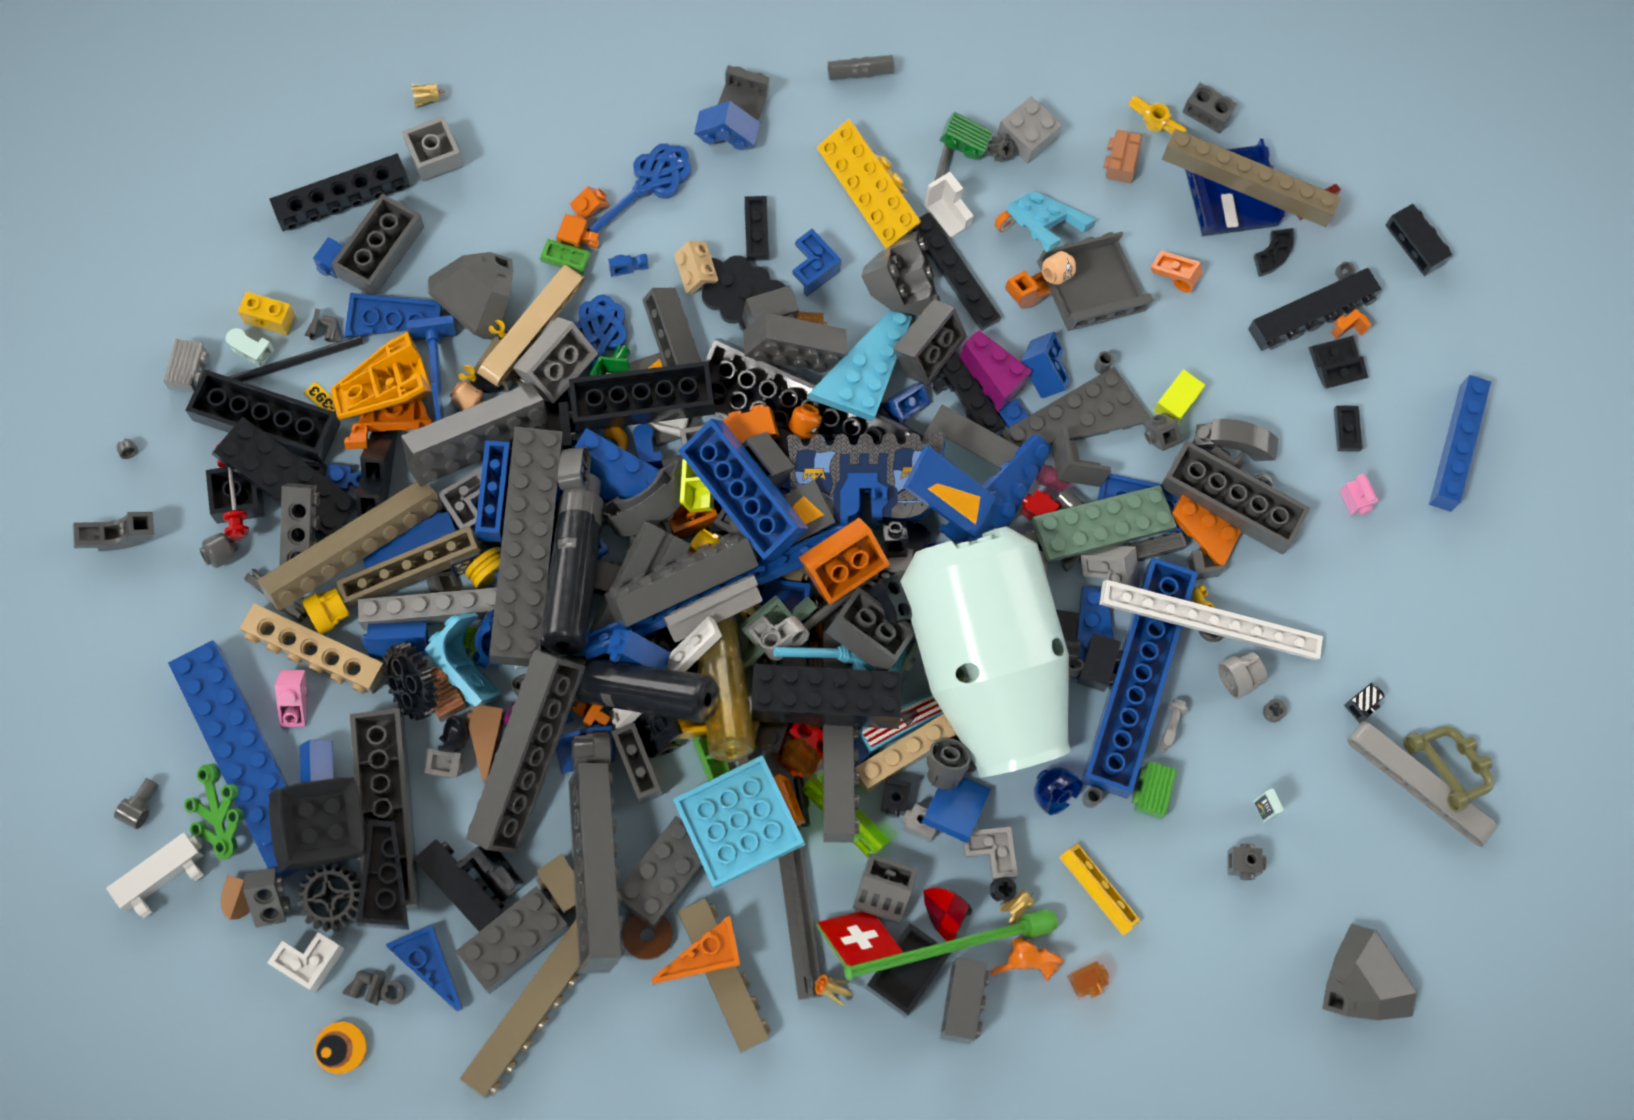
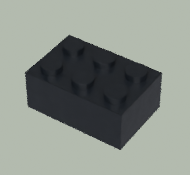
M909 923L896 942L903 953L939 944L911 923ZM952 952L877 971L865 989L907 1018Z

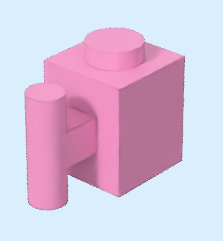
M1365 474L1357 476L1355 481L1346 483L1340 490L1351 516L1358 513L1362 516L1372 512L1373 507L1379 501Z

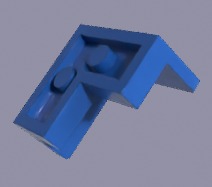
M813 228L795 241V246L807 259L792 270V274L804 286L803 294L806 297L840 272L842 261Z
M1054 331L1031 340L1021 360L1025 366L1032 370L1029 377L1041 398H1046L1066 390L1070 381L1060 362L1064 348Z
M777 579L771 580L762 586V602H760V605L763 606L776 595L786 608L791 611L802 600L809 597L811 584Z

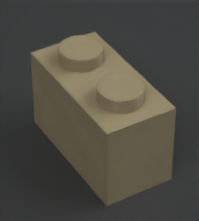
M561 854L537 870L540 877L536 881L544 892L549 890L554 897L549 901L557 912L562 910L566 916L576 909L574 872Z

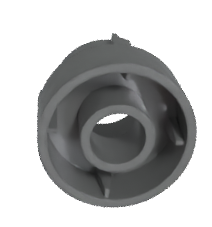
M608 731L592 732L572 737L571 756L572 768L574 770L578 763H608L610 772L611 746Z
M942 738L936 740L931 745L927 757V766L929 768L927 778L931 785L940 789L957 788L959 782L962 781L971 761L969 749L955 739Z

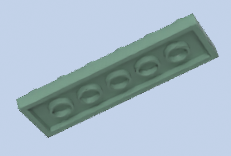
M1160 485L1034 516L1032 519L1047 563L1173 531L1177 527Z

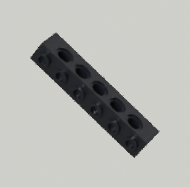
M396 153L269 198L282 231L294 230L308 222H316L328 215H336L350 207H358L364 202L373 199L377 200L381 194L387 195L392 192L403 191L406 187L410 186L400 157ZM387 177L386 180H380L381 178ZM342 192L345 193V194H343V195H341V196H337L339 193H342Z

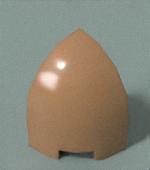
M230 875L227 876L222 890L221 909L227 918L240 919L250 912L243 892L244 880Z

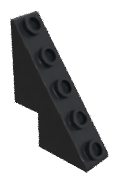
M397 430L373 431L368 438L367 448L363 450L360 456L362 479L355 493L358 517L388 499Z

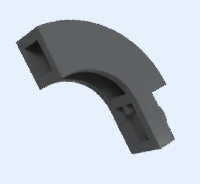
M127 512L123 518L109 522H73L72 526L74 548H98V551H112L134 547L148 541L154 535L153 512Z

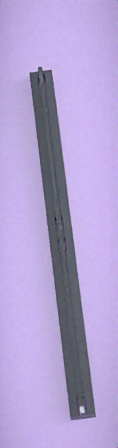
M763 653L755 664L776 665V661L771 660L766 653ZM786 736L780 755L764 751V757L772 776L775 777L780 774L789 777L794 790ZM800 847L780 857L779 865L798 1000L823 997V995L817 994L815 991V981L821 975L803 849ZM804 978H806L807 991H808V993H806V986H805V979H804Z

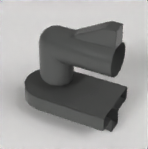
M315 309L313 320L305 333V336L310 337V340H315L320 309ZM323 315L320 325L327 326L325 341L340 342L338 320L334 317Z
M381 970L376 971L375 974L359 971L356 973L354 980L343 990L342 994L359 999L364 984L370 986L364 1001L378 1005L386 973Z

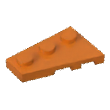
M1182 495L1171 512L1174 521L1188 537H1192L1199 544V549L1204 555L1208 554L1215 562L1214 566L1223 565L1224 567L1242 531Z

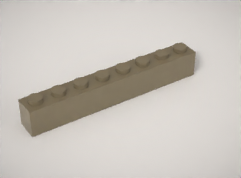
M1174 129L1162 157V160L1323 227H1327L1341 199L1338 195L1178 129Z
M416 481L258 579L257 581L265 597L278 611L287 607L443 509L437 493L428 484L419 486Z
M576 920L459 1078L483 1097L488 1098L489 1095L494 1096L502 1086L500 1080L504 1074L507 1073L509 1075L518 1064V1061L515 1059L520 1052L525 1053L534 1041L531 1038L536 1030L541 1031L549 1021L547 1017L552 1008L556 1010L563 1002L565 997L562 994L568 987L572 989L579 980Z

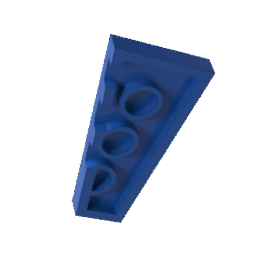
M350 293L344 337L345 339H350L360 335L365 337L408 331L407 321L441 317L442 306L437 301Z

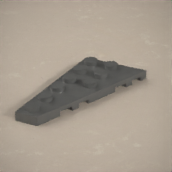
M1112 367L1002 431L1000 436L1018 447H1021L1033 434L1040 435L1046 442L1052 444L1062 428L1068 429L1069 440H1079L1107 434L1109 431L1130 429L1132 426L1142 424L1144 426V422L1151 418L1115 367Z

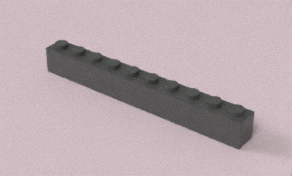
M842 607L836 608L823 619V648H837L842 645L825 633ZM823 658V668L852 669L851 663L845 664L837 660V658ZM823 725V842L853 843L855 834H859V819H855V810H859V795H854V787L859 785V773L854 772V764H858V749H854V741H858V727Z

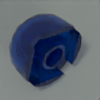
M1064 767L1045 769L1037 776L1034 788L1035 800L1046 814L1048 813L1050 816L1056 815L1070 806L1066 802L1072 796L1075 799L1079 796L1083 782L1070 769Z

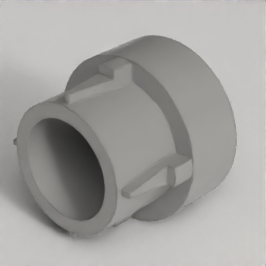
M1254 652L1241 656H1231L1218 663L1220 679L1228 693L1235 699L1251 693L1259 685L1267 681L1265 666Z

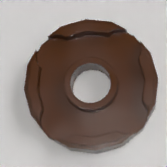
M631 915L623 926L622 938L624 947L630 955L639 960L659 958L667 951L671 944L672 930L669 921L664 916L656 928L652 929L637 916ZM649 928L653 930L655 935L651 941L646 942L640 938V932L643 929Z

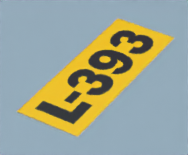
M316 381L304 391L319 407L336 412L333 397Z

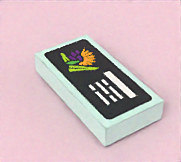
M1273 788L1265 791L1253 800L1263 823L1272 820L1284 811Z

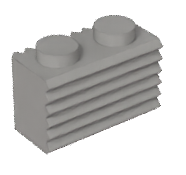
M175 339L163 380L168 389L194 392L201 378L203 367L207 365L209 360V353L204 345L200 342Z

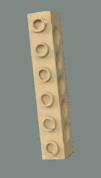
M255 603L239 628L245 634L244 638L254 644L258 642L266 644L265 648L275 654H279L281 651L287 654V658L292 662L300 664L302 661L309 665L308 668L318 674H322L324 671L331 675L330 679L340 684H343L345 681L352 685L351 688L361 694H365V692L374 694L383 677V672H386L382 662ZM275 627L272 634L264 635L267 628ZM296 637V641L292 645H286L288 638ZM318 647L315 654L307 655L309 648ZM332 657H339L337 664L328 665ZM353 667H361L357 675H350V670Z

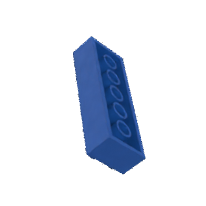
M710 419L678 450L763 560L775 561L809 530L724 421Z

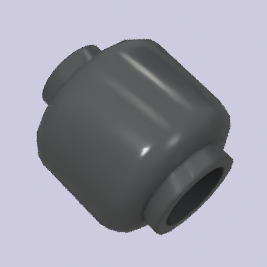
M218 533L204 539L199 550L207 566L211 564V566L218 568L234 561L235 551L238 550V546L235 540L228 538L224 533Z

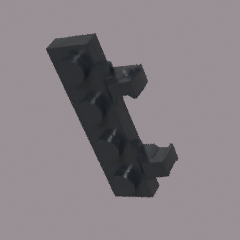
M955 352L941 368L940 379L933 383L932 390L936 395L941 390L949 389L951 392L954 391L966 409V418L993 433L1000 431L1005 427V423L957 352Z

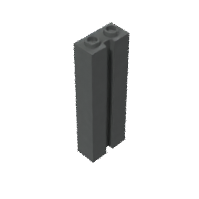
M644 521L611 587L619 583H623V585L632 582L631 578L638 574L645 573L647 575L654 572L653 568L660 564L667 563L669 565L676 562L675 558L687 553L691 544ZM606 598L589 629V633L617 622L613 617ZM606 652L594 657L611 660L610 655Z

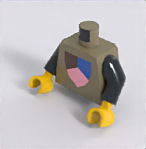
M495 320L499 325L498 331L493 326H489L490 333L498 334L499 338L494 337L474 368L471 365L462 367L468 372V376L464 373L458 375L460 380L466 381L469 379L471 384L480 388L484 393L509 392L515 383L520 386L526 385L514 369L498 387L478 374L481 364L508 333V331H504L505 324L501 320Z

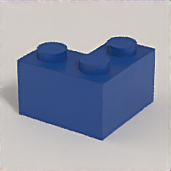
M729 100L700 110L694 134L709 145L726 140L735 149L744 150L755 146L760 122Z

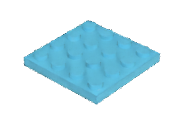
M763 755L673 799L714 890L805 845Z

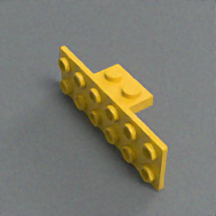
M846 120L817 146L818 151L885 248L897 243L921 223V220L903 196L906 190L902 186L904 182L897 173L892 172L890 169L892 165L885 156L881 157L871 150L851 120Z

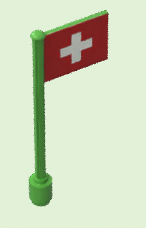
M1042 909L1023 914L1017 924L903 953L877 916L862 911L819 921L816 923V927L844 966L845 977L848 980H852L857 976L1018 934L1025 935L1028 939L1051 934L1053 930L1057 929L1058 921L1052 910Z

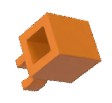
M565 214L556 236L557 242L580 249L583 244L597 249L600 240L598 239V233L588 232L587 220H584L579 215L571 216Z

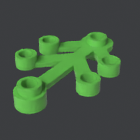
M205 764L198 769L197 779L205 785L210 809L203 805L198 797L186 799L184 808L188 813L196 812L214 825L216 834L209 830L203 821L192 823L190 833L192 836H202L214 845L216 856L225 860L231 858L237 852L238 843L234 836L239 824L244 820V812L239 808L230 810L233 800L238 796V788L234 784L224 785L221 788L223 800L221 804L219 803L215 783L220 779V769L216 764ZM226 817L227 821L229 822L227 829H225L224 824Z

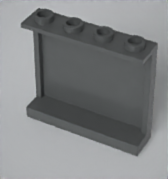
M1108 232L1101 237H1088L1077 243L1073 241L1068 242L1049 252L1042 251L1037 261L1041 272L1045 259L1059 251L1068 253L1076 262L1075 275L1059 285L1046 281L1068 331L1144 312L1154 301L1151 293H1142L1121 248L1119 240L1123 236V232L1114 234L1113 232Z

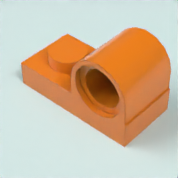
M1165 251L1159 253L1150 267L1152 273L1171 278L1174 286L1185 293H1190L1203 274L1200 262Z

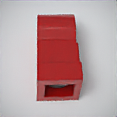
M795 723L787 733V736L823 760V731L819 728H810L808 724Z

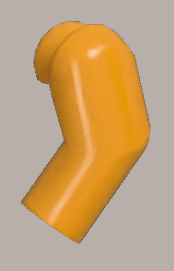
M606 428L604 431L606 437L613 438L617 442V446L628 452V435L622 428Z

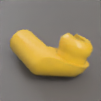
M1199 585L1197 588L1194 587L1191 594L1193 602L1214 608L1213 603L1204 599L1208 594V591H1205V586Z

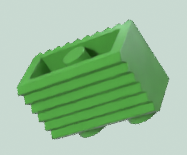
M1150 761L1145 767L1141 766L1137 778L1138 781H1141L1139 790L1135 789L1132 797V804H1135L1134 811L1163 819L1167 814L1177 769Z

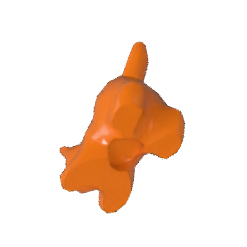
M1018 937L1012 941L1008 962L996 966L991 970L990 974L993 976L1013 969H1038L1048 982L1050 977L1059 970V964H1062L1064 959L1051 950L1045 948L1037 949L1030 940Z

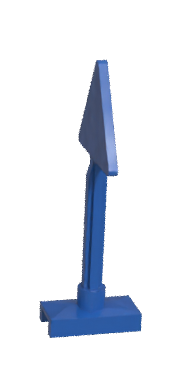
M453 315L407 321L408 333L412 340H426L429 347L431 386L436 421L444 418V409L441 402L442 383L438 344L440 343V338L457 336Z

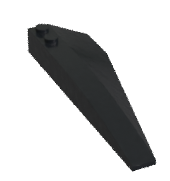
M722 338L714 339L705 361L709 363L715 408L714 415L718 417L728 418V414L735 411L750 412L751 407L764 404V407L769 406L773 411L777 427L791 432L788 425L793 410L802 404H810L815 406L822 416L817 434L822 435L826 440H835L837 435L844 434L848 437L850 444H857L859 437L865 433L872 437L875 445H880L883 436L888 433L895 435L897 443L900 445L906 442V438L910 433H917L920 436L921 442L923 440L924 434L878 411L874 422L807 399L809 392L818 382L781 365H776L774 362L756 361L753 358L745 357L744 348Z

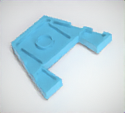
M1035 191L1009 203L1007 212L1022 227L1027 226L1031 230V237L1035 241L1039 239L1043 243L1042 248L1046 252L1058 247L1061 238L1048 230L1051 227L1065 220L1080 231L1085 232L1094 227L1097 220Z

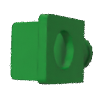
M618 345L613 357L599 356L590 376L597 375L598 369L599 375L606 374L607 372L631 371L627 357L630 355L629 348L623 345L621 349V345Z

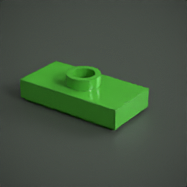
M547 239L540 256V261L560 268L567 265L577 273L584 274L591 253L587 250Z

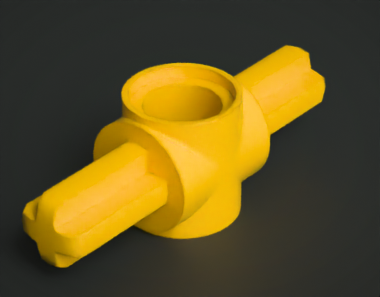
M1133 96L1129 101L1128 106L1144 116L1143 121L1146 122L1149 130L1162 132L1164 129L1172 135L1174 129H1178L1186 133L1185 127L1171 119L1172 115L1169 113L1166 105L1161 103L1150 105L1137 96Z

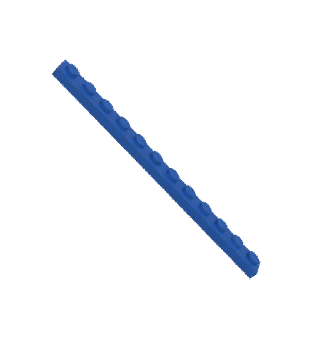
M839 525L790 546L775 561L760 559L757 561L759 566L628 627L619 622H614L589 633L586 649L583 650L586 660L607 652L614 630H630L643 637L666 627L663 615L750 574L754 575L758 583L756 586L758 587L804 567L798 557L845 526Z

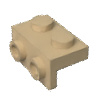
M687 241L674 254L686 294H694L705 283H716L718 281L706 242Z

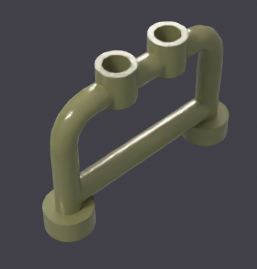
M1448 726L1438 727L1422 735L1412 733L1404 737L1403 743L1406 750L1411 754L1423 750L1454 791L1447 796V803L1452 811L1460 812L1466 809L1468 802L1493 790L1495 782L1489 770L1492 768V762L1487 756L1479 758L1474 751L1477 749V742L1473 737L1464 738L1458 730ZM1442 736L1451 737L1456 742L1458 752L1466 755L1471 762V768L1474 773L1482 776L1484 784L1466 792L1429 742Z

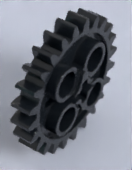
M405 642L389 646V649L385 650L386 655L383 656L385 663L382 666L386 669L383 675L387 677L388 681L385 684L390 688L388 693L394 696L393 702H398V708L403 709L404 715H409L410 719L415 718L417 721L431 716L435 712L434 708L437 707L435 700L438 699V696L434 691L438 690V688L433 684L436 678L430 674L432 668L427 667L428 660H423L422 652L417 653L416 646L411 647L410 643L405 644Z

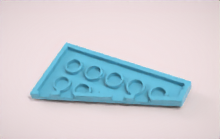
M890 310L852 348L848 355L809 392L807 399L874 422L897 360L893 348L907 332L912 316Z

